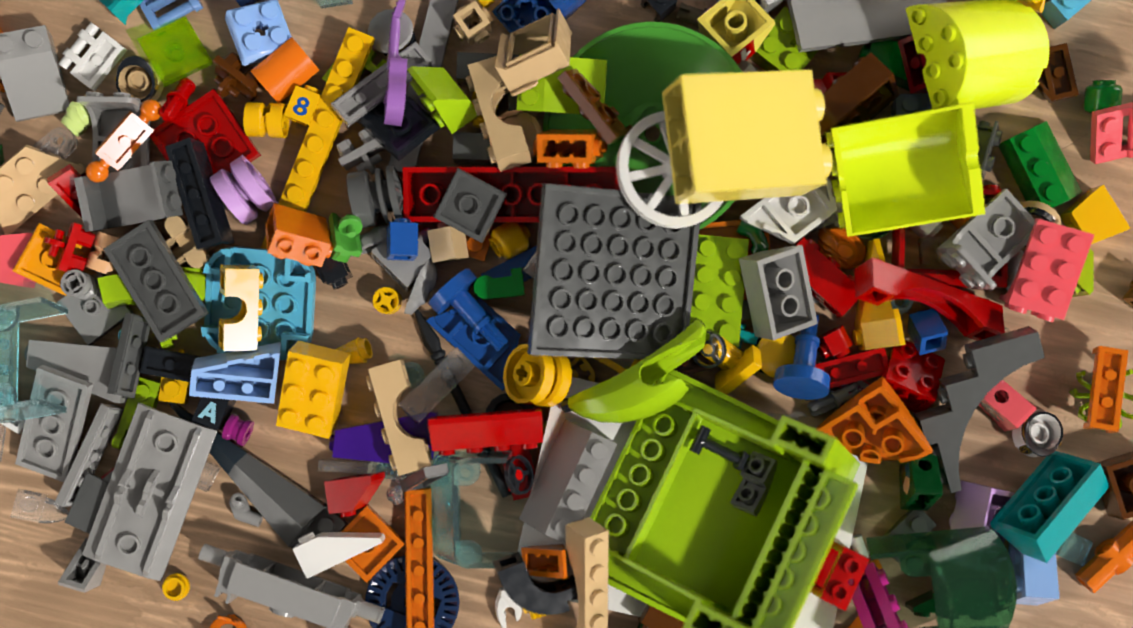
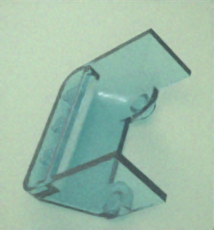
M43 297L0 305V423L67 413V407L42 399L18 402L20 323L68 314L67 308Z
M456 451L454 455L439 456L438 454L433 458L434 465L447 463L450 471L448 475L431 484L433 551L438 558L467 569L495 568L493 561L515 553L482 552L477 542L461 540L460 486H469L478 480L480 464L507 463L508 459L512 457V451H483L481 453Z

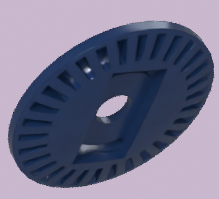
M405 555L388 561L372 577L368 585L365 601L385 608L379 624L369 620L372 628H406ZM433 559L434 604L435 598H439V608L434 617L435 628H452L459 612L460 598L458 587L451 573L441 563ZM395 582L398 586L392 594L391 605L387 607V594L391 585Z

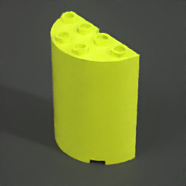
M975 0L918 4L905 8L917 54L921 53L926 57V65L922 69L932 109L969 102L974 103V109L1013 104L1025 99L1039 85L1038 80L1043 68H1047L1049 39L1041 18L1031 7H1026L1017 2V0Z
M973 102L833 127L831 132H826L827 146L833 151L831 153V174L836 176V179L831 180L836 203L840 202L842 212L837 213L840 229L845 228L847 237L985 214Z

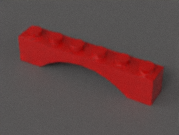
M872 257L854 269L856 299L876 306L895 299H909L921 302L944 315L958 328L964 337L976 341L1005 333L1003 306L987 298L973 295L968 291L957 289L946 283L927 278L925 275H919L878 258Z

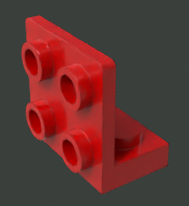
M905 340V345L892 347L887 370L881 377L885 378L906 408L916 413L928 409L936 401L937 389L940 385L939 379L942 376L945 359L932 352L919 355L914 344Z

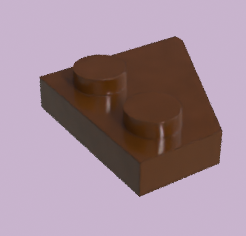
M1067 43L1049 47L1047 68H1043L1038 80L1039 85L1036 89L1049 103L1079 95Z

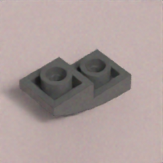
M752 451L743 470L740 472L743 480L730 501L733 507L757 517L774 479L778 464L777 460Z

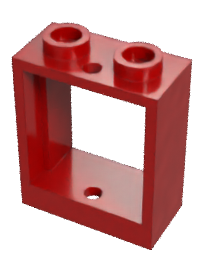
M833 541L810 592L818 598L846 611L870 559ZM852 578L854 582L852 585H849L848 580Z

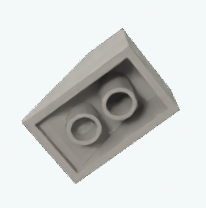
M45 25L0 33V77L16 122L66 112L70 104L62 71L58 64L59 60L53 37Z

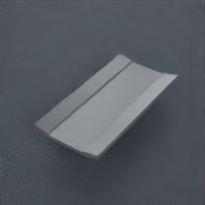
M139 402L82 555L94 561L145 578L162 581L218 430L170 415Z

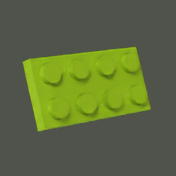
M699 234L690 324L697 317L703 321L707 330L717 332L734 346L739 347L745 288L739 259L748 256L749 239ZM706 333L705 341L709 340L711 334Z

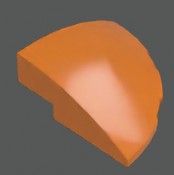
M881 377L856 394L816 428V430L835 437L851 454L856 455L859 461L880 464L882 461L892 460L906 463L933 453L932 447L915 419L884 377Z

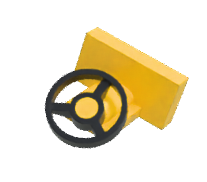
M706 330V333L711 335L709 340L705 341L704 348L699 352L714 364L708 365L701 362L696 354L692 357L694 362L703 368H714L716 366L721 368L715 374V389L726 395L762 368L760 349L751 345L742 352L713 330Z

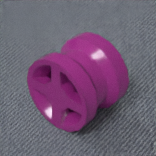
M232 414L224 426L222 438L225 440L233 439L238 445L244 446L251 436L254 421L249 419L244 421L240 419L239 415Z

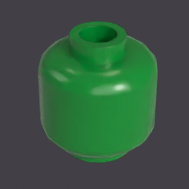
M1093 80L1092 85L1085 88L1084 110L1092 113V111L1122 105L1123 88L1116 84V80Z

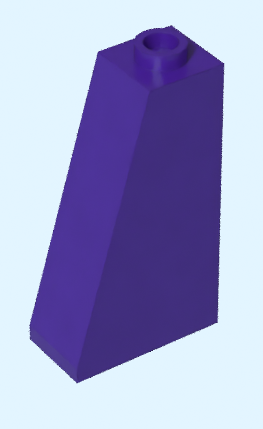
M431 411L398 418L400 425L406 432L413 436L427 439L433 460L434 451H432L428 419L432 416H438V412ZM383 421L335 430V435H331L329 450L333 451L332 458L390 463L389 455H392L390 444H385L382 437L381 429L385 428Z

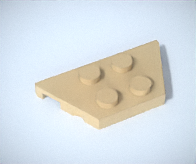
M27 144L0 166V224L4 234L10 235L57 195L48 185V177L69 164L81 175L86 170V166L62 159L61 156L52 153L42 152L40 149Z

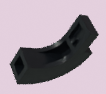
M519 552L493 561L496 573L507 595L518 606L529 612L541 615L565 613L570 611L567 601L578 599L574 574L554 582H540L528 574L524 560Z

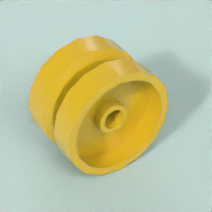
M521 344L513 349L505 363L503 372L505 391L511 400L519 404L554 407L562 402L571 386L572 368L570 360L567 356L528 354V344Z

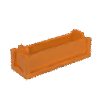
M1105 346L1093 348L1092 354H1095L1091 392L1087 422L1084 423L1083 429L1095 428L1106 430L1107 433L1119 432L1129 350Z

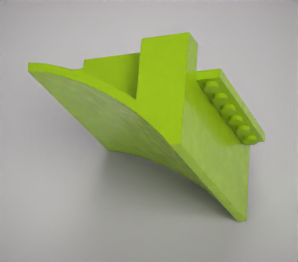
M672 370L661 377L654 386L675 379H683L689 390L677 403L666 410L636 421L590 516L592 520L609 531L608 585L685 622L683 628H794L858 489L859 484L854 482L853 479L860 463L833 436L782 415L779 421L676 370ZM701 425L711 429L708 438L737 453L743 450L750 457L752 451L777 460L778 464L774 479L757 517L733 507L730 503L743 480L740 475L742 470L735 469L733 462L705 448H702L700 455L690 451V447Z

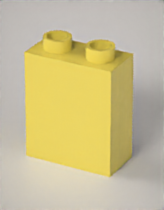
M812 70L681 75L662 92L676 204L801 196L827 184L826 178L832 169V154L826 144H821L819 122L824 115L825 102L821 90L818 88L814 89Z

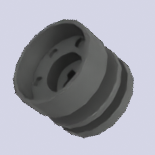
M394 165L386 166V179L383 170L376 168L375 181H371L367 170L347 173V189L352 214L361 219L363 228L376 226L378 224V213L380 212L386 223L392 222V210L396 219L404 218L403 183Z

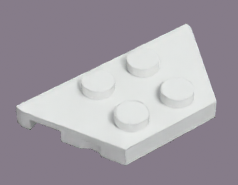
M830 177L826 178L827 184L801 196L763 198L742 214L740 219L794 245L836 213L837 206L831 192Z

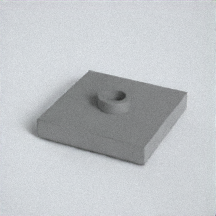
M97 271L92 276L97 279L106 275ZM100 288L97 295L87 301L66 295L56 302L87 345H93L122 323L125 313H134L128 305L107 309L103 304Z

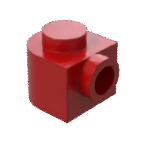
M843 325L818 336L820 345L817 350L823 359L833 356L838 359L851 352L849 348L853 343Z

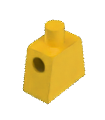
M1104 185L1088 190L1060 215L1066 227L1094 234L1092 244L1130 229L1129 224Z

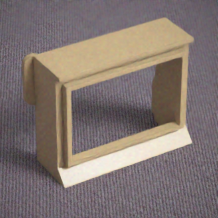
M559 8L555 15L551 13L510 33V35L501 33L495 68L511 96H516L535 87L538 84L537 80L569 66L571 35L573 33ZM513 54H523L515 59H512Z

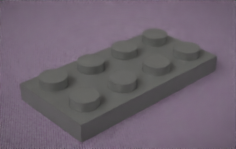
M147 220L103 249L159 343L167 341L209 314L152 220Z

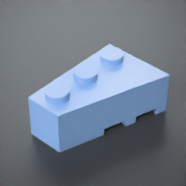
M281 342L257 346V350L231 351L195 358L191 370L189 396L274 404Z
M1009 543L1005 603L1038 606L1060 599L1056 553L1045 563L1022 554Z

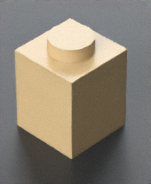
M438 223V229L427 231L432 263L469 258L466 235L445 223Z

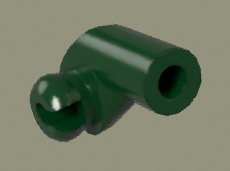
M741 220L736 233L751 240L753 244L751 253L754 254L768 250L769 243L764 232Z

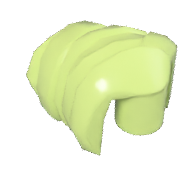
M74 101L69 104L66 115L60 121L77 137L84 134L86 129L92 125L86 107Z

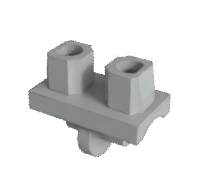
M365 129L358 133L364 143L359 148L355 149L349 139L336 145L341 157L338 160L346 170L356 166L358 171L369 169L373 175L376 169L374 165L383 161L377 153L385 148Z

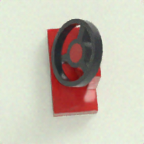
M521 444L510 445V450L503 451L505 460L503 466L506 485L509 491L512 492L513 501L530 496L535 469L530 449H521Z

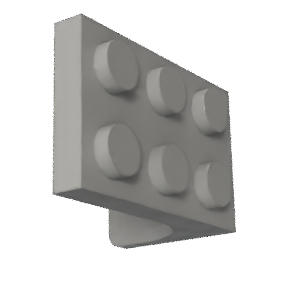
M86 92V96H77V103L86 107L92 122V162L101 159L94 151L130 111L136 116L140 115V106L142 104L140 98L131 97V94L124 92H114L113 97H103V93ZM150 136L119 171L150 165ZM111 165L108 168L109 173L117 171Z
M1007 188L1002 189L985 205V214L972 216L937 249L943 254L941 256L943 262L950 268H955L961 274L959 279L965 286L970 289L993 290L997 285L991 278L1027 245L1035 219Z

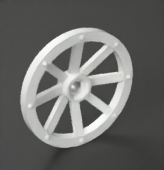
M664 111L651 114L634 125L621 142L616 160V174L620 190L630 207L650 223L666 228H686L698 224L710 217L723 201L709 202L702 210L693 215H689L688 203L678 204L679 217L667 216L654 210L672 185L673 179L670 154L668 155L638 138L644 130L659 124L669 153ZM632 146L662 163L661 166L629 172L628 162ZM662 175L664 180L646 205L637 195L631 181Z

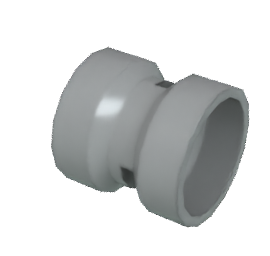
M79 270L67 271L61 279L60 286L62 291L80 300L87 301L93 299L99 291L98 280L94 276Z

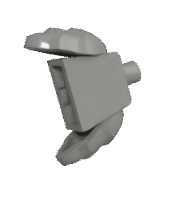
M388 225L374 227L370 232L360 235L361 255L371 252V257L406 292L412 288L404 312L405 314L412 315L419 306L426 303L429 293L436 285L437 268L436 264L432 263L431 251L428 248L429 239L427 231L431 229L426 226L418 233V256L414 261L387 260Z

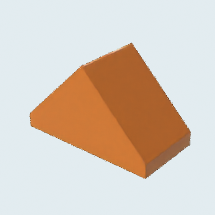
M564 544L521 548L522 558L530 576L567 578Z

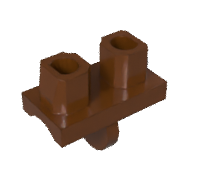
M231 52L224 58L217 55L213 59V63L216 64L214 73L217 75L214 82L219 85L217 89L218 95L226 97L231 94L236 98L241 93L251 102L257 97V88L261 83L252 74V67L245 74L239 71L243 65L236 53Z

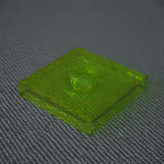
M186 16L137 39L164 87L213 64L212 59Z

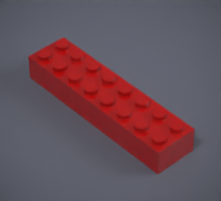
M498 166L402 167L404 218L410 219L411 222H441L434 218V215L457 168H461L508 193L494 222H539L542 184L621 191L617 181L616 166H590L589 168H573V166L558 168L518 166L500 172Z

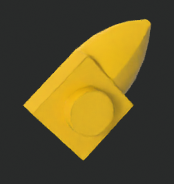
M180 349L178 351L181 353H185L183 349ZM161 377L158 401L188 404L190 382Z

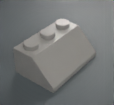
M802 245L760 251L739 259L754 335L756 337L776 340L818 324Z

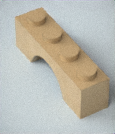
M495 56L469 64L470 76H466V81L470 93L475 91L477 99L473 100L477 116L483 115L485 121L480 123L484 140L490 138L492 146L487 147L491 163L497 162L499 170L502 172L531 163L532 161L522 127L506 124L495 115L499 101L509 93L508 88L495 68L497 58Z
M396 360L369 368V375L366 376V381L370 392H375L377 402H374V409L377 417H382L385 428L381 429L384 443L390 444L392 455H389V461L392 470H397L398 476L434 465L427 439L416 437L406 432L400 425L397 417L398 401L401 395L411 387L404 360Z

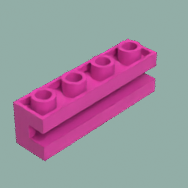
M873 562L867 564L852 597L863 628H909L905 620L900 621L896 612L900 610V606L895 595H889L886 585L890 584L884 569H879ZM851 578L848 580V584L852 585L854 580Z

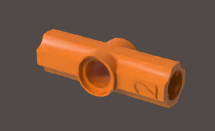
M1133 520L1114 538L1106 539L1100 543L1094 551L1095 556L1075 574L1076 579L1090 592L1096 593L1111 577L1124 573L1132 566Z

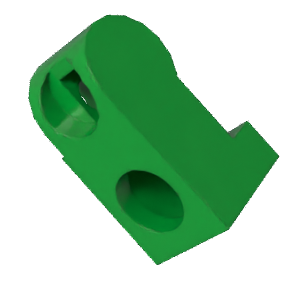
M512 268L511 276L492 278L487 275L480 276L474 283L476 295L484 300L525 296L522 268Z

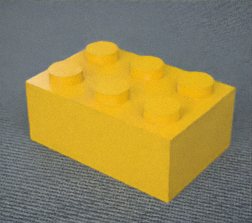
M298 340L288 351L276 426L329 439L338 426L351 353Z

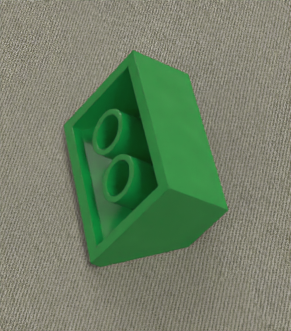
M1047 121L1000 143L999 149L1025 201H1039L1054 208L1082 193Z

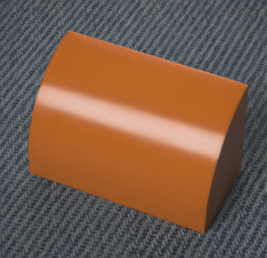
M292 37L251 70L252 74L277 103H281L292 94L296 85L300 87L319 71L318 67Z

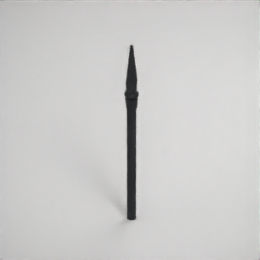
M417 309L414 313L424 346L431 353V359L435 360L434 363L439 372H441L461 414L472 413L450 368L451 365L447 356H445V350L441 347L439 337ZM483 447L481 455L502 498L511 495L512 492L509 491L503 473L490 447Z

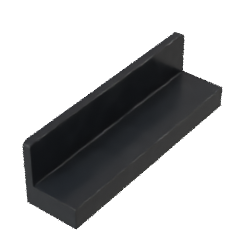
M187 138L165 146L169 161H172L176 173L177 187L196 249L203 251L220 244H235L222 199L210 180V177L214 174L204 143L193 138Z

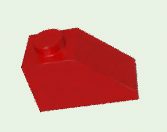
M385 471L339 477L325 481L324 486L329 514L340 513V517L356 515V510L366 507L385 478Z

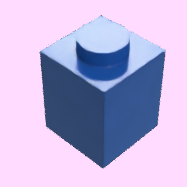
M406 218L394 219V222H390L387 227V260L414 261L418 256V223H411V220Z
M934 308L909 314L907 332L919 355L946 349L948 331Z

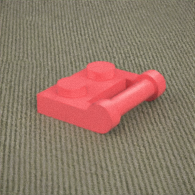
M1133 102L1092 111L1090 161L1094 164H1099L1124 157L1133 158ZM1129 115L1127 145H1122L1123 117Z

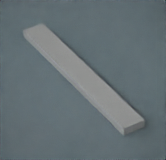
M430 0L419 46L432 60L430 67H442L454 22L453 15L456 13L459 0ZM409 84L407 95L430 115L431 112L426 110L419 99L423 95L418 96ZM423 142L400 161L391 154L388 166L394 165L397 172L403 173L402 167H417Z

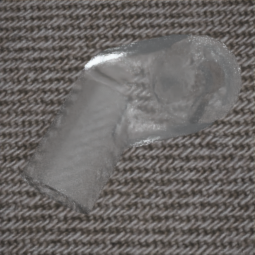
M416 471L400 476L397 474L391 478L386 494L387 499L392 504L399 505L404 501V493L400 482Z

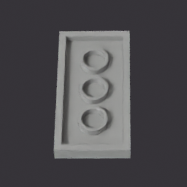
M45 365L37 368L15 462L16 465L62 482L65 481L77 455L94 383Z

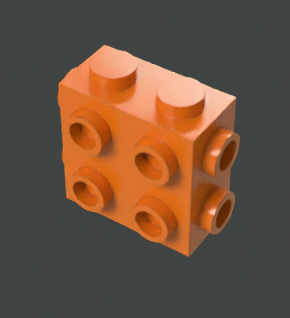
M550 129L537 134V139L533 141V153L537 155V163H546L548 168L563 167V164L573 163V168H589L590 165L596 164V161L603 157V153L607 152L608 147L607 142L602 141L597 136L595 129Z
M273 203L265 224L267 253L279 259L288 258L296 260L306 266L315 265L322 267L325 258H329L333 250L332 242H330L331 232L328 229L326 218Z

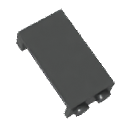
M172 161L150 162V165L109 173L105 181L100 183L92 182L87 176L74 178L85 232L183 215L182 202L178 193L176 173Z

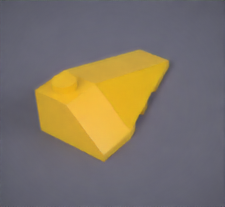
M879 238L867 242L864 262L872 257L886 262ZM858 299L854 323L855 330L852 331V337L855 346H858L859 350L905 345L899 309H893L891 301L876 306Z

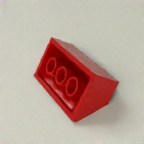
M540 408L432 416L428 419L432 451H439V456L454 455L457 449H466V453L483 452V447H494V451L510 450V445L521 444V449L538 448L537 443H543L542 411Z

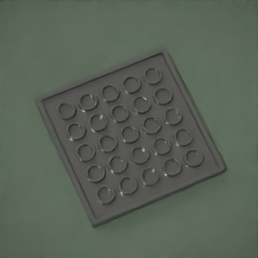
M542 184L528 354L644 359L678 336L690 325L700 223L686 228L661 227L648 222L630 207L619 190ZM636 192L646 205L654 195L652 193ZM664 195L654 210L667 216L679 217L675 196ZM688 203L689 215L699 212L702 203Z

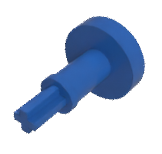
M466 268L449 280L431 298L428 304L437 314H441L453 306L471 326L475 334L480 332L494 349L499 351L509 341L492 323L493 316L488 314L468 292L478 278L469 268Z
M818 324L802 329L800 334L796 336L793 364L783 365L776 369L773 386L781 394L804 400L820 399L828 395L830 376L825 371L815 367L817 349L820 345V339L816 337Z

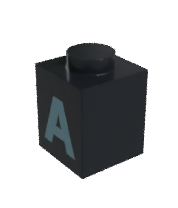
M201 397L192 421L215 430L224 429L236 400Z

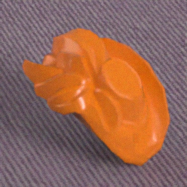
M823 226L820 228L817 243L821 248L820 252L825 257L835 259L842 269L856 268L862 263L866 256V246L857 236L847 237L846 230L839 227L825 228Z

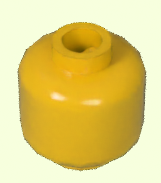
M506 222L492 230V238L489 239L494 253L499 258L504 257L509 260L528 249V238L531 235L525 224Z

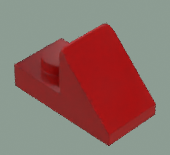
M69 164L48 177L47 183L82 218L74 178L86 176V173L80 175Z

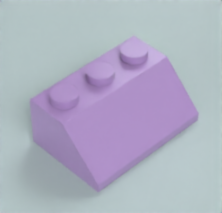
M961 481L962 490L955 493L956 505L949 520L951 528L949 537L944 543L943 550L945 555L943 560L975 570L998 571L1005 538L991 527L990 522L1015 493Z

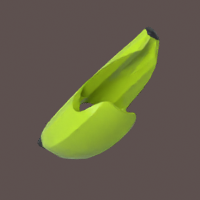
M696 317L678 336L634 366L613 378L563 399L561 402L562 410L565 413L573 411L581 417L601 423L636 421L666 410L677 403L689 390V387H687L683 379H675L660 385H654L661 377L689 360L704 348L707 330L705 324Z

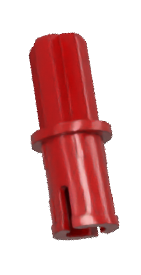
M182 78L174 91H170L167 94V100L159 110V115L163 121H173L179 111L186 108L188 105L187 100L196 89L193 81Z

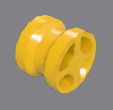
M390 287L380 288L373 295L372 302L374 308L383 314H394L402 306L401 295Z

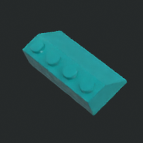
M1059 451L1046 456L991 520V527L1022 554L1047 563L1110 487L1101 464Z

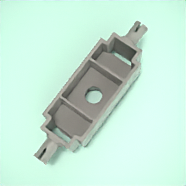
M204 544L199 553V560L221 567L214 596L218 597L222 593L228 594L225 601L226 604L240 596L268 606L269 610L277 615L288 618L298 617L326 628H348L351 618L356 616L379 624L385 611L384 607L364 601L362 594L353 592L350 588L317 576L306 579L303 571L253 553L247 554L239 550L228 552L209 544Z

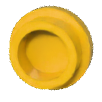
M173 573L163 581V593L170 600H181L188 595L190 582L185 575Z

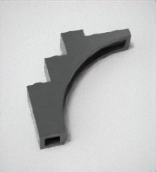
M1030 326L964 344L966 353L963 354V360L969 371L939 379L941 388H938L937 392L941 404L944 405L913 413L916 423L933 449L931 454L936 455L938 458L942 485H945L950 493L962 490L959 476L960 447L965 429L974 410L986 394L1006 376L1027 364L1045 358L1039 332Z

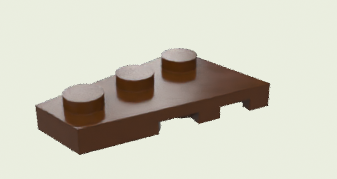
M577 69L564 71L558 77L562 84V90L578 104L581 115L591 121L596 128L597 136L602 141L607 142L608 145L623 140L632 126L629 124L625 127L618 120L619 112L613 106L609 107L599 100L601 98L600 93Z

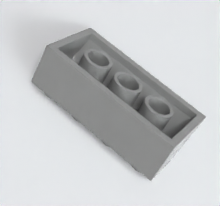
M565 419L519 519L543 534L566 544V524L583 519L617 443Z

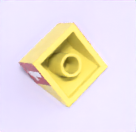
M720 0L697 18L699 32L717 43L738 65L741 61H747L756 53L775 25V21L755 0Z

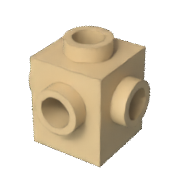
M476 0L471 4L462 6L453 15L456 23L453 29L461 41L466 39L471 46L474 43L477 45L481 44L490 37L493 19L485 7L480 8ZM476 24L475 27L469 30L471 25Z

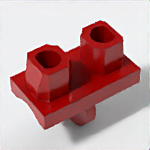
M71 223L65 242H61L65 231L56 229L53 239L44 237L43 242L51 244L48 255L56 257L59 247L62 248L55 269L67 272V270L83 272L87 258L74 255L73 252L76 244L91 248L95 234L85 232V229H82L83 225Z

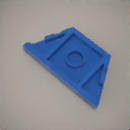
M481 298L476 301L488 314L493 316L492 323L509 341L499 351H496L480 332L475 334L471 326L455 309L428 318L427 322L496 386L502 391L505 389L503 382L504 366L508 356L518 346L520 333Z

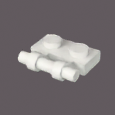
M90 22L85 30L81 29L77 34L79 37L74 44L64 50L62 53L64 56L58 64L68 70L74 62L76 65L70 74L95 91L126 53L127 49L103 31L97 39L94 38L100 28ZM88 44H90L91 47L81 58L79 55L85 49V47Z

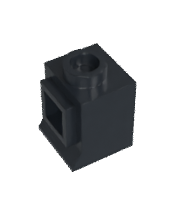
M641 0L643 8L650 5L657 13L654 19L655 22H661L678 8L676 6L677 0Z
M332 256L325 258L322 267L315 266L322 282L332 286L333 290L347 285V280L353 277L348 264L333 260Z

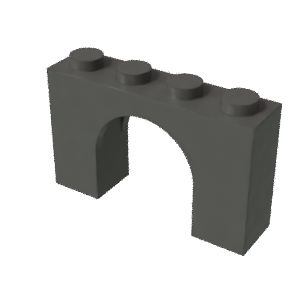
M457 52L456 79L458 84L468 85L466 76H470L469 64L495 57L497 54ZM513 54L512 59H515L520 55ZM510 92L507 93L505 98L509 104L508 111L517 110V95L511 96ZM455 132L453 134L452 159L455 163L498 165L497 162L491 163L487 147H490L489 138L484 140L482 133Z

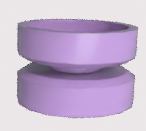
M243 155L230 163L232 174L227 170L221 169L210 177L211 183L222 201L244 225L249 224L258 217L256 206L266 212L272 208L273 203L278 204L264 177Z

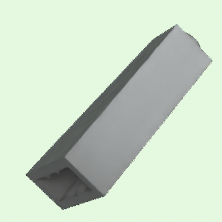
M29 340L24 353L26 367L35 371L41 365L51 367L94 383L92 394L114 403L127 402L128 397L107 393L117 347Z

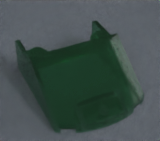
M991 526L866 538L870 559L899 557L901 570L906 575L911 577H931L937 626L921 628H1009L1017 599L1016 576L1009 553Z

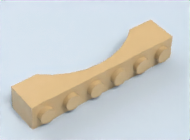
M589 517L566 524V552L572 566L578 594V623L576 628H608L609 531Z

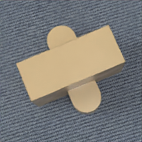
M179 216L167 218L165 229L171 238L166 243L181 268L190 265L193 268L204 269L205 263L211 258L208 252L216 246L203 251L197 250L187 220Z

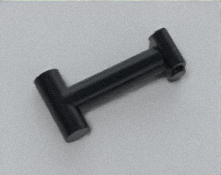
M701 425L690 447V451L700 455L702 448H705L733 462L735 469L743 470L749 454L743 450L737 453L708 438L711 429Z

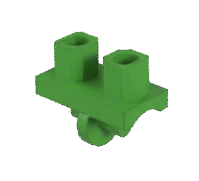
M331 213L329 216L330 241L333 246L331 256L333 260L347 263L351 255L359 257L362 253L359 235L363 228L362 222L355 215L347 214L341 218L336 213Z

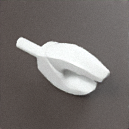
M503 587L499 589L496 597L495 612L501 628H507L505 609L512 607L515 610L516 621L521 618L523 608L510 599Z

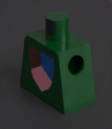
M929 454L923 458L900 464V509L928 511L943 495L937 456Z

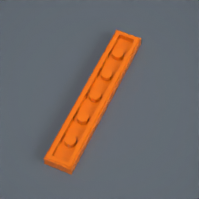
M422 488L404 492L406 628H435L432 488Z

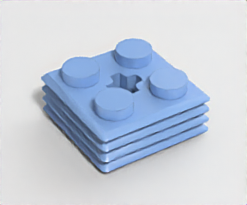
M268 0L226 11L225 21L243 66L262 62L292 37L278 0ZM261 29L262 31H265L264 36H261L260 33L255 32V30Z

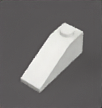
M310 532L298 538L299 543L293 548V551L306 579L381 544L386 537L384 533L321 532L314 535L313 532Z

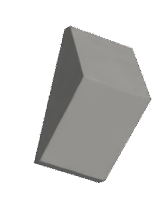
M85 538L59 579L58 585L84 593L101 585L106 564L82 555L88 540L87 538Z

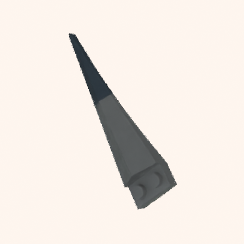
M169 402V405L180 418L200 424L192 421L194 415L177 403ZM217 432L210 454L288 547L293 549L299 543L298 538L310 532H313L314 535L321 532H341L348 525L338 513L329 514L326 503L271 469L230 440L223 439L222 435Z

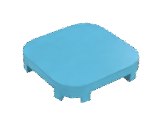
M241 246L221 249L214 253L209 261L205 263L203 273H206L205 307L209 314L204 316V325L201 326L202 337L205 336L209 344L217 350L216 353L231 352L223 351L218 346L219 319L232 318L241 309L239 297L224 296L220 293V265H254L260 269L259 272L263 273V288L259 289V299L262 300L263 310L262 315L258 316V326H261L262 339L261 342H257V346L281 342L280 360H287L288 351L298 340L311 343L314 332L316 275L313 266H306L299 261L288 258H276L272 254L267 253V249Z

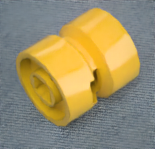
M247 102L243 114L246 136L263 138L268 134L270 138H286L290 120L284 116L287 104L270 103L266 107L263 102Z

